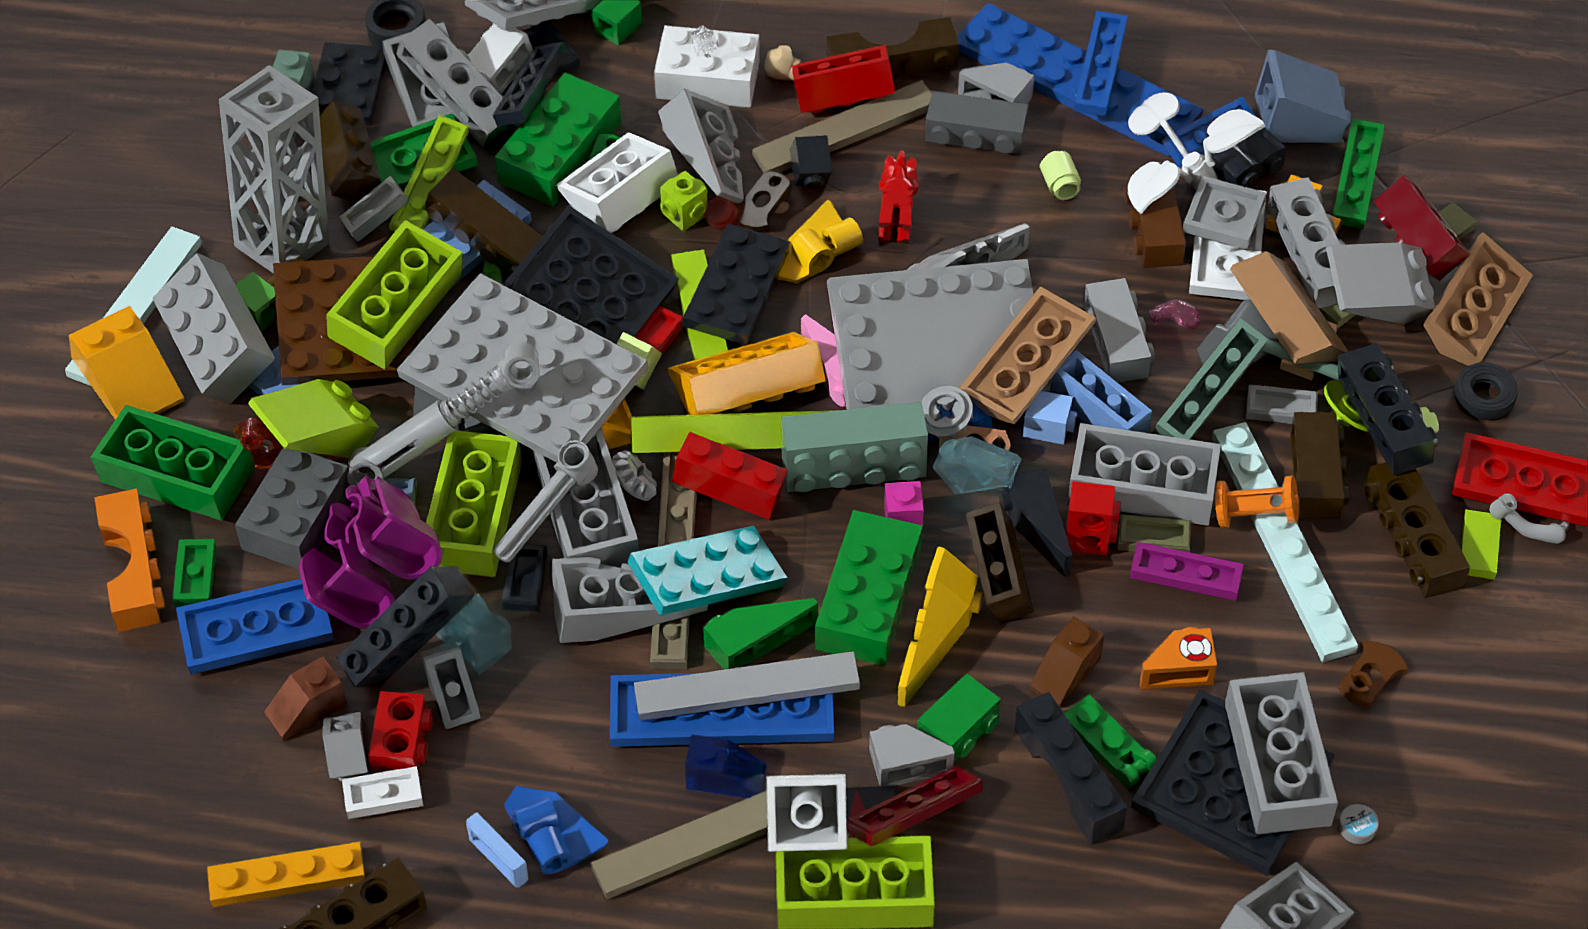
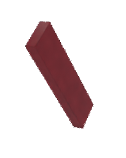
M955 766L846 820V832L873 847L983 792V780Z

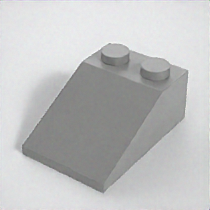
M444 22L436 24V26L442 27L447 33ZM407 33L384 40L383 50L410 123L414 127L436 119L439 115H448L450 111L397 56L396 53L400 41L409 34ZM431 55L433 59L437 61H443L441 57L437 55ZM453 78L456 83L465 84L461 79Z
M1400 242L1331 245L1326 248L1340 311L1405 325L1434 310V291L1429 283L1426 257L1421 247Z
M1295 862L1237 902L1220 929H1340L1352 918L1355 912L1301 865Z

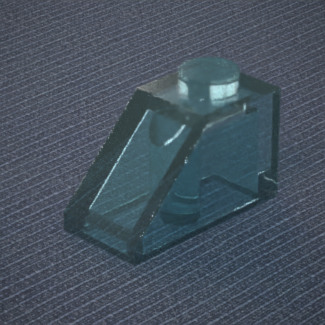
M970 436L945 441L939 450L932 468L957 495L1010 486L1022 459L1015 453Z

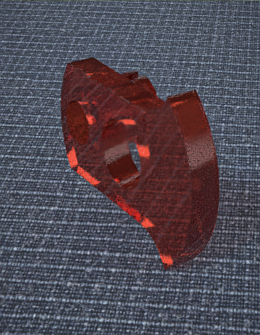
M259 417L249 418L234 426V435L240 440L243 448L250 450L255 467L258 469L271 468L283 446ZM263 440H268L272 442V444L269 446H263Z

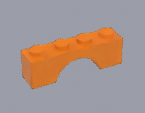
M137 489L94 497L98 525L105 546L121 548L131 554V559L126 569L118 577L107 583L111 614L117 631L122 632L160 624L159 609L165 608L162 588L155 587V580L161 579L157 558L151 559L150 551L156 550V544L152 529H146V523L152 522L148 501L141 502Z

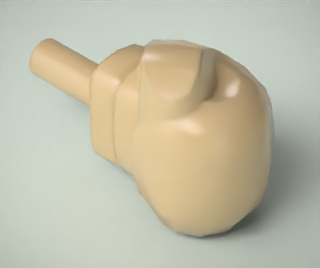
M781 45L776 49L769 50L764 67L767 75L773 79L794 81L791 65L799 64L801 60L795 59L792 56L789 46Z

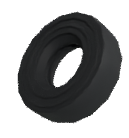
M1479 362L1469 365L1461 371L1454 387L1455 400L1460 409L1469 416L1479 420L1503 418L1513 409L1518 396L1517 382L1513 375L1505 368L1493 363ZM1479 383L1493 385L1499 391V396L1493 400L1480 398L1475 395L1473 387Z

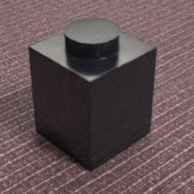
M827 135L795 137L790 148L795 186L805 185V188L814 189L827 184L832 174Z

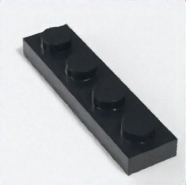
M563 42L534 47L492 115L497 126L508 124L518 126L528 120L529 115L567 54Z

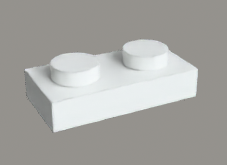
M417 766L342 779L348 819L423 806Z

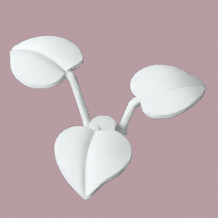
M1158 93L1149 97L1131 114L1128 122L1129 128L1136 135H1146L1162 125L1184 157L1182 160V170L1170 161H1165L1162 165L1158 162L1145 164L1132 175L1129 181L1128 195L1131 203L1142 214L1152 202L1167 193L1177 183L1180 176L1187 184L1191 183L1195 190H1197L1202 176L1217 179V175L1212 168L1215 162L1212 159L1211 153L1223 152L1235 146L1263 127H1266L1264 122L1245 110L1228 111L1215 119L1208 127L1209 137L1203 141L1205 156L1198 152L1188 153L1166 122L1179 112L1180 104L1177 98L1170 93Z

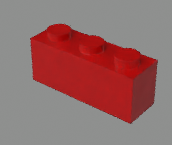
M886 45L791 65L801 113H818L825 110V108L838 105L851 106L857 101L870 98L875 100L883 99L889 94L895 93Z
M689 432L676 458L671 482L770 520L782 494L788 470Z

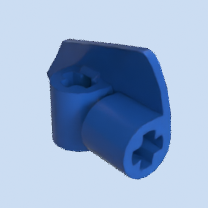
M516 786L504 804L518 836L522 841L527 840L544 874H553L572 867L603 850L608 845V839L556 792Z

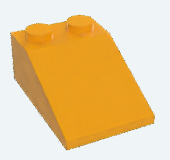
M130 306L69 335L72 360L115 420L125 405L160 414L184 402V396L151 335Z

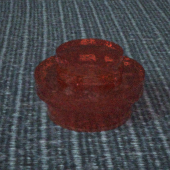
M717 197L707 204L704 215L707 223L712 228L723 230L727 224L733 225L735 223L738 211L733 201Z

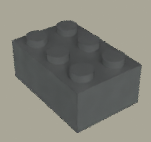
M283 447L235 524L241 549L299 569L301 558L313 548L318 550L325 538L324 530L330 515V506L335 502L345 505L348 500L346 498V489L350 486L347 479L348 466L309 452L289 450Z

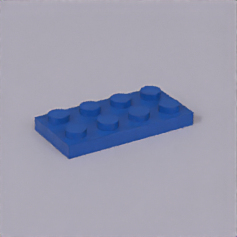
M301 579L176 608L190 675L334 641L328 612L306 599Z

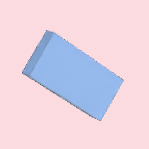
M477 812L466 820L469 840L515 887L519 888L529 880L524 859Z

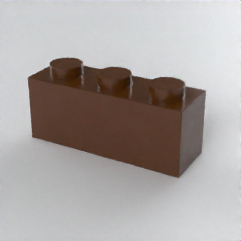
M1131 171L1130 179L1136 171ZM1124 185L1125 204H1131L1132 209L1129 210L1130 230H1136V235H1134L1135 255L1141 256L1143 268L1183 266L1186 243L1174 186L1163 196L1152 202L1140 214L1130 201L1128 185Z

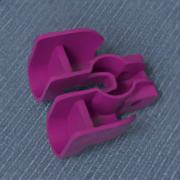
M365 476L356 486L350 485L346 489V498L352 502L349 507L337 502L330 506V515L324 530L325 540L328 544L340 550L343 564L331 560L315 548L305 554L299 563L306 599L329 614L359 629H366L395 601L389 581L373 569L371 561L401 578L418 579L430 566H439L443 554L435 530L420 520L417 508L411 498L404 491L379 476L375 480Z

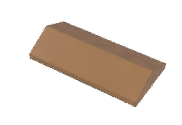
M1483 232L1469 250L1471 255L1461 263L1435 305L1434 310H1432L1424 323L1426 331L1440 354L1468 366L1482 361L1533 274Z
M1265 251L1232 265L1230 268L1231 272L1294 364L1338 361V355L1349 352L1286 262Z
M1039 287L959 388L965 391L972 403L988 416L1015 424L1097 321L1096 317L1048 290Z

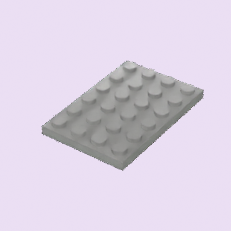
M480 273L398 367L397 372L401 379L444 401L448 400V397L451 399L456 397V392L462 393L463 387L467 389L471 387V382L477 383L479 376L482 378L487 376V371L491 373V368L498 365V361L504 358V353L511 344L516 342L532 344L539 353L540 375L537 382L528 388L512 387L507 392L501 391L499 397H492L491 403L485 402L483 408L477 407L476 413L470 412L469 415L557 463L558 451L562 445L572 440H579L585 444L590 441L648 370V362L646 359ZM519 361L514 364L517 368H526L530 365L525 361Z

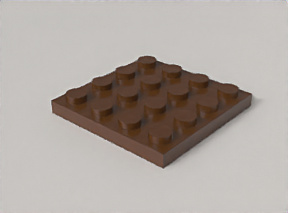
M374 257L273 263L282 385L303 384L317 379L334 382L335 380L348 381L399 377L398 367L418 346L417 331L385 370L327 336V313Z

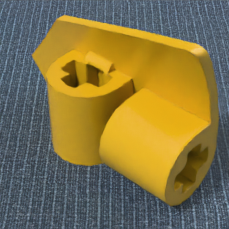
M826 200L787 240L790 241V251L777 279L797 284L827 269L833 262L834 257L863 244V235L856 221L850 217L842 221L831 201Z

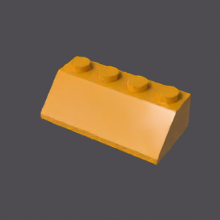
M796 332L668 368L669 375L687 413L691 415L720 414L721 411L732 409V411L746 410L752 407V402L764 400V402L777 401L784 398L783 393L793 390L797 393L808 392L816 388L815 384L826 381L818 341Z

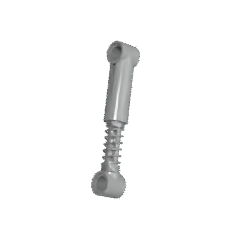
M527 342L511 344L506 349L504 358L498 361V365L491 368V373L487 371V376L484 378L479 376L477 383L471 382V387L468 389L463 387V392L460 394L456 392V397L453 399L448 397V400L442 402L440 400L435 401L369 447L355 449L348 459L349 470L347 479L349 485L356 486L365 476L373 480L378 476L382 479L386 478L456 431L462 417L468 418L470 412L476 413L477 407L483 408L485 402L491 403L492 397H499L501 391L507 392L512 387L528 388L534 385L540 375L539 353L536 348ZM519 361H525L530 364L526 368L514 366ZM362 467L371 468L373 471L369 473H362L358 469Z

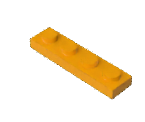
M360 842L207 867L212 907L356 884L365 878Z

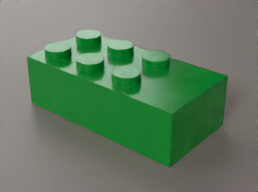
M564 73L531 112L528 120L521 124L495 156L498 183L553 207L562 197L556 184L589 161L598 134H612L622 122L620 96Z
M128 405L124 406L91 455V460L100 482L124 490L137 489L139 495L221 521L256 468L248 443Z
M853 510L815 625V650L831 654L854 652V657L857 660L886 666L921 554L923 525Z

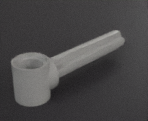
M572 440L562 445L559 449L558 462L554 466L557 472L494 547L493 552L499 559L504 562H510L573 485L579 487L580 485L588 484L596 477L598 465L585 443L579 440ZM583 460L580 464L573 466L575 462Z

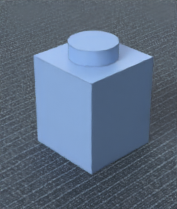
M1041 391L1026 409L1023 437L1064 445L1067 431L1074 432L1077 412L1071 411L1073 397Z

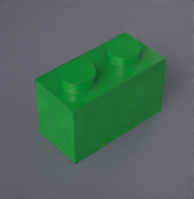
M966 674L917 720V730L951 746L954 751L955 761L959 756L962 758L967 756L975 746L976 740L984 732L989 734L996 728L1001 718L999 716L1001 699L969 674Z

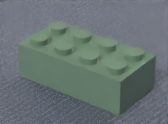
M922 402L781 417L782 461L784 469L788 470L785 479L787 492H808L813 489L844 488L849 485L879 484L894 480L909 481L926 477L928 433Z

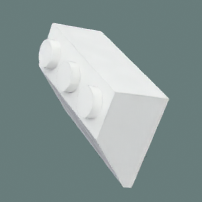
M628 132L556 185L574 209L612 233L661 197L660 187L670 178H675L678 173L669 149Z

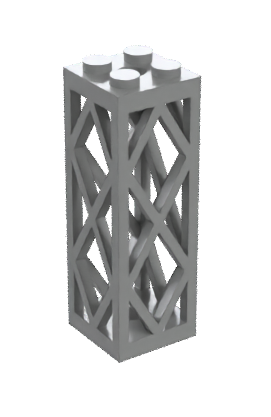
M269 65L219 99L234 246L273 273V263L295 262L297 257L306 261L329 245L318 97ZM294 131L305 140L299 149L292 137ZM245 133L253 147L252 151L239 142ZM287 151L291 159L284 166L283 160ZM310 166H311L312 177H311V175H310V173H309V168H310ZM257 168H259L262 170V172L255 179L254 176ZM295 168L296 173L292 180L288 175ZM267 182V189L263 196L260 188ZM299 196L311 204L304 212L298 202ZM251 198L258 209V214L246 206Z

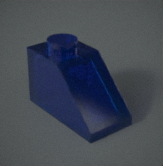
M692 734L685 763L686 789L750 798L762 793L767 764L728 739Z

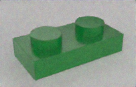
M215 539L179 540L172 598L175 607L212 599L217 551Z

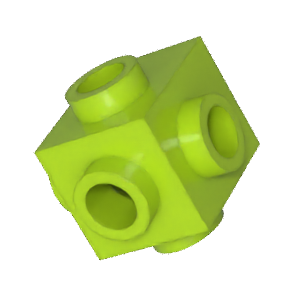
M683 171L675 178L667 180L660 187L662 214L683 232L708 215V190L700 179H695L688 172Z

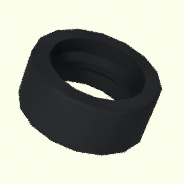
M376 0L366 10L365 16L367 35L371 44L382 47L384 40L410 33L426 22L423 7L417 0ZM393 17H406L413 20L411 25L397 31L385 30L379 27L380 23Z

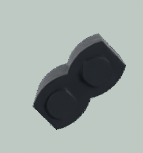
M1263 127L1235 146L1223 152L1211 153L1212 159L1215 162L1212 168L1221 181L1252 188L1257 184L1259 178L1275 174L1283 167L1286 147Z

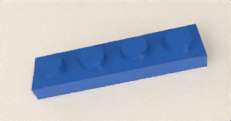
M1096 11L1075 99L1074 112L1106 117L1126 31L1127 15Z

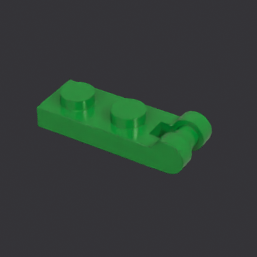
M1090 695L1064 712L1088 750L1126 788H1132L1140 781V776L1150 772L1157 760L1155 755L1150 750L1144 749ZM1130 758L1134 763L1129 765L1124 762Z

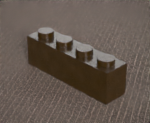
M454 168L427 195L424 210L428 213L429 217L433 221L446 226L459 241L472 246L485 261L498 266L506 273L508 278L543 237Z

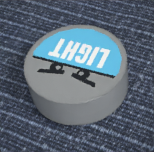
M1350 805L1341 814L1339 831L1351 843H1367L1376 835L1379 824L1378 817L1371 808L1365 805Z

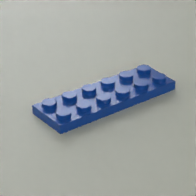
M698 673L611 675V747L695 745L697 741L704 739L714 740L722 744L834 741L833 693L639 721L634 690L635 682Z

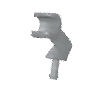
M1503 494L1490 505V513L1494 518L1500 520L1504 518L1525 537L1556 544L1565 540V531L1569 529L1567 522H1562L1560 525L1553 523L1550 525L1530 523L1515 511L1517 501L1512 494Z

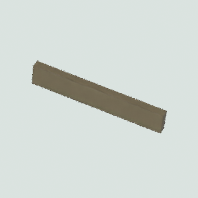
M922 80L896 90L894 94H889L883 99H874L752 149V157L763 173L765 171L784 172L792 168L790 148L795 137L827 135L829 151L833 152L927 113L932 93Z
M767 791L591 862L592 870L606 899L615 897L767 834Z

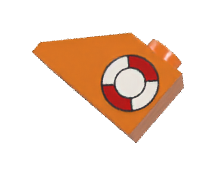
M1187 627L1182 630H1174L1142 664L1140 689L1214 685L1217 661L1211 628L1198 629L1196 627Z

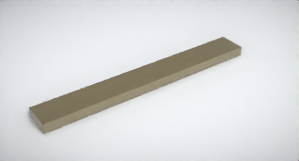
M664 452L658 547L695 539L697 492L671 482L679 452ZM690 615L652 625L651 669H687Z

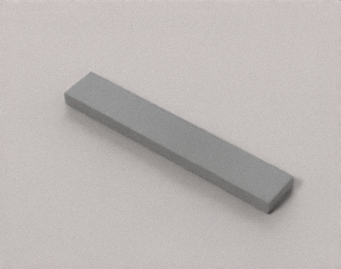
M854 652L634 683L639 721L860 689Z

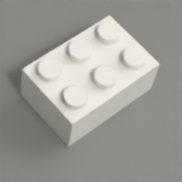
M664 26L654 71L656 99L672 100L683 89H687L726 105L751 107L760 62L759 34Z

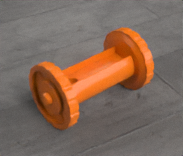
M1285 476L1283 487L1229 491L1226 481H1217L1215 486V507L1220 528H1228L1231 517L1275 513H1285L1289 523H1297L1299 518V496L1294 476ZM1273 495L1281 496L1282 503L1280 506H1274L1271 503Z

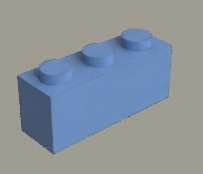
M1075 350L1070 354L1051 378L1050 393L1073 397L1071 411L1077 412V417L1086 424L1149 433L1152 410L1079 351Z

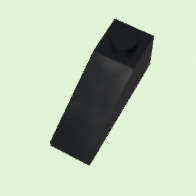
M1042 469L1005 476L1004 490L999 491V502L1005 511H1008L1014 528L1063 576L1070 575L1073 555L1047 470Z

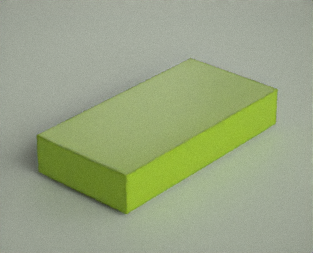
M1465 510L1461 551L1470 565L1468 576L1495 580L1501 520L1494 518L1491 513Z

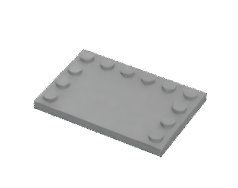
M1028 259L830 277L827 280V288L846 409L921 402L925 395L935 388L941 386H955L959 388L1034 295ZM1049 383L1041 391L1049 392Z

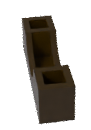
M950 17L921 21L916 33L910 39L900 44L886 45L892 77L958 66L959 42ZM858 32L826 37V57L882 45L866 40Z

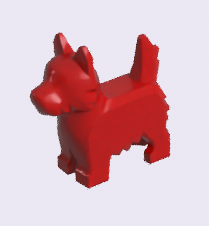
M903 150L899 152L896 162L892 156H888L884 163V171L881 175L882 180L879 182V190L883 193L878 241L890 242L891 230L896 225L898 229L897 242L909 244L913 197L918 193L919 185L917 184L918 178L916 174L917 162L915 158H910L906 163V156Z

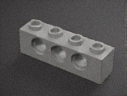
M428 19L401 39L396 53L397 56L460 123L469 126V133L482 147L511 126L510 124L496 125L492 115L504 96H501L492 86V82L486 74L479 72L472 65L468 55L449 40L448 34L442 27L436 26L431 19ZM431 55H437L441 57L443 61H437L433 59ZM453 78L461 79L465 84H458ZM474 102H482L486 105V107H479Z
M1309 177L1271 186L1268 209L1274 218L1306 292L1318 309L1338 304L1326 248L1331 245L1345 244L1342 240H1338L1335 234L1334 221L1331 215H1326L1323 209L1320 191L1313 188Z

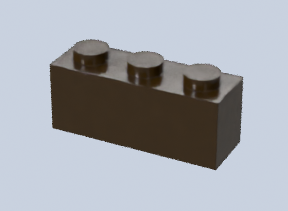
M333 99L320 116L323 165L332 196L357 203L369 193L379 181L380 176L361 108Z
M1294 412L1290 440L1293 476L1296 480L1299 496V518L1339 519L1342 505H1348L1349 485L1343 484L1342 476L1346 475V455H1340V448L1343 447L1344 443L1343 427L1337 426L1336 413Z
M998 502L966 513L984 595L989 609L999 623L1033 613L1034 610L1013 522L1001 503Z

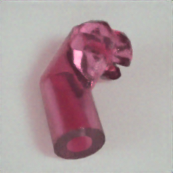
M1174 299L1149 309L1154 325L1172 319L1187 329H1195L1201 321L1199 311L1180 299Z

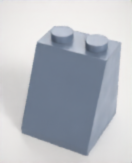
M1268 50L1255 92L1259 117L1266 125L1265 128L1280 142L1341 143L1345 129L1350 127L1351 115L1350 111L1345 109V90L1339 84L1337 73L1279 51Z

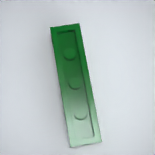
M1352 119L1333 211V217L1341 219L1340 225L1360 229L1365 227L1385 124Z

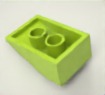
M321 379L313 380L251 398L248 403L284 449L349 458L355 449L366 447L379 428L370 417L371 412L369 409L358 403L351 394L352 389L339 380L334 382Z

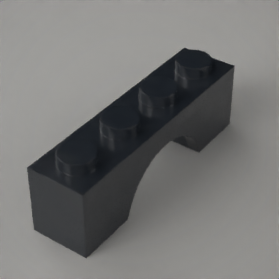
M1050 692L1017 706L1015 719L1016 733L1032 757L1039 756L1043 758L1057 775L1066 793L1071 815L1089 843L1092 845L1123 830L1127 811L1126 804Z

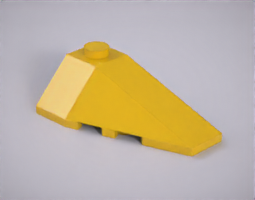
M937 547L925 586L927 592L924 609H919L916 619L914 640H917V642L911 641L898 685V705L905 707L967 629L972 613L979 614L982 605L983 593L978 592L979 577L942 547Z

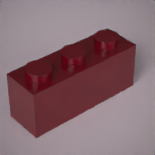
M1405 175L1400 177L1373 201L1381 211L1377 215L1380 221L1389 230L1393 228L1398 234L1394 238L1397 243L1401 242L1422 248L1427 262V274L1429 273L1437 280L1443 279L1471 255L1420 187Z

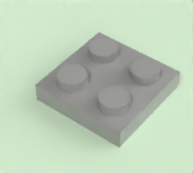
M1202 176L1184 221L1183 232L1248 249L1265 203L1266 192Z

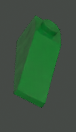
M814 598L732 609L724 615L713 617L703 627L704 647L723 670L746 667L814 626L818 619V602Z

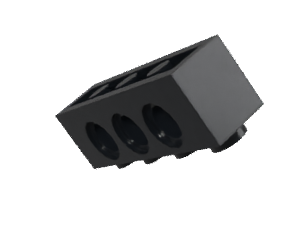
M1377 343L1338 355V379L1393 475L1434 463V448L1438 445L1436 434L1432 427H1426L1423 422L1422 411L1418 403H1412L1405 381L1402 378H1397L1391 357L1388 354L1384 355Z
M430 566L336 659L354 687L382 686L476 595L458 567Z

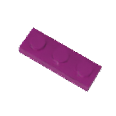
M1137 542L1130 578L1236 601L1244 564Z

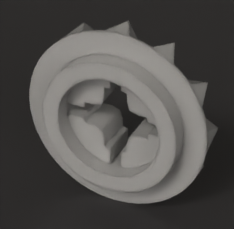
M941 386L926 394L921 401L927 433L935 435L939 439L942 436L955 438L957 432L962 429L967 430L968 422L970 419H973V403L969 395L958 387ZM937 407L944 408L947 411L952 408L951 411L955 418L949 419L945 416L941 419V414Z
M624 450L613 456L612 463L618 481L629 494L644 501L650 500L657 494V484L652 478V472L646 468L645 463H642L637 455H632L629 451Z

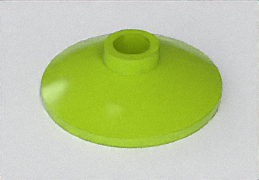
M1329 381L1324 387V394L1328 403L1335 411L1337 420L1345 426L1350 427L1352 425L1368 432L1340 381Z

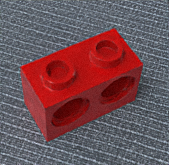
M1072 481L1066 531L1072 552L1107 556L1109 542L1116 543L1121 501L1114 500L1115 486Z
M380 691L368 754L373 774L415 766L419 770V764H425L427 741H424L425 731H431L433 711L432 709H427L424 694ZM403 717H411L408 720H400ZM397 749H405L399 753L394 752Z

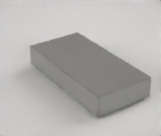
M390 176L342 214L340 219L352 237L359 242L409 202L397 182Z
M1249 384L1246 419L1292 424L1294 412H1317L1318 392Z

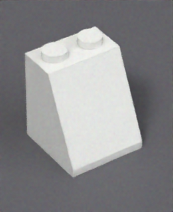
M845 774L767 776L769 851L847 849Z

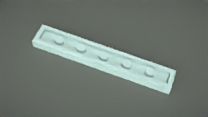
M171 226L104 318L130 306L144 324L156 307L152 298L194 256L202 245L200 236ZM72 360L65 369L67 377L90 385Z

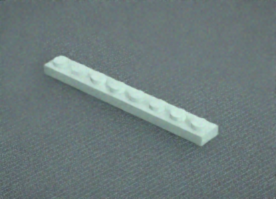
M1246 422L1213 431L1212 440L1216 444H1221L1220 456L1237 490L1278 487ZM1273 495L1271 503L1274 506H1280L1282 503L1281 496ZM1285 513L1250 515L1322 663L1356 654L1358 644L1297 523H1289Z

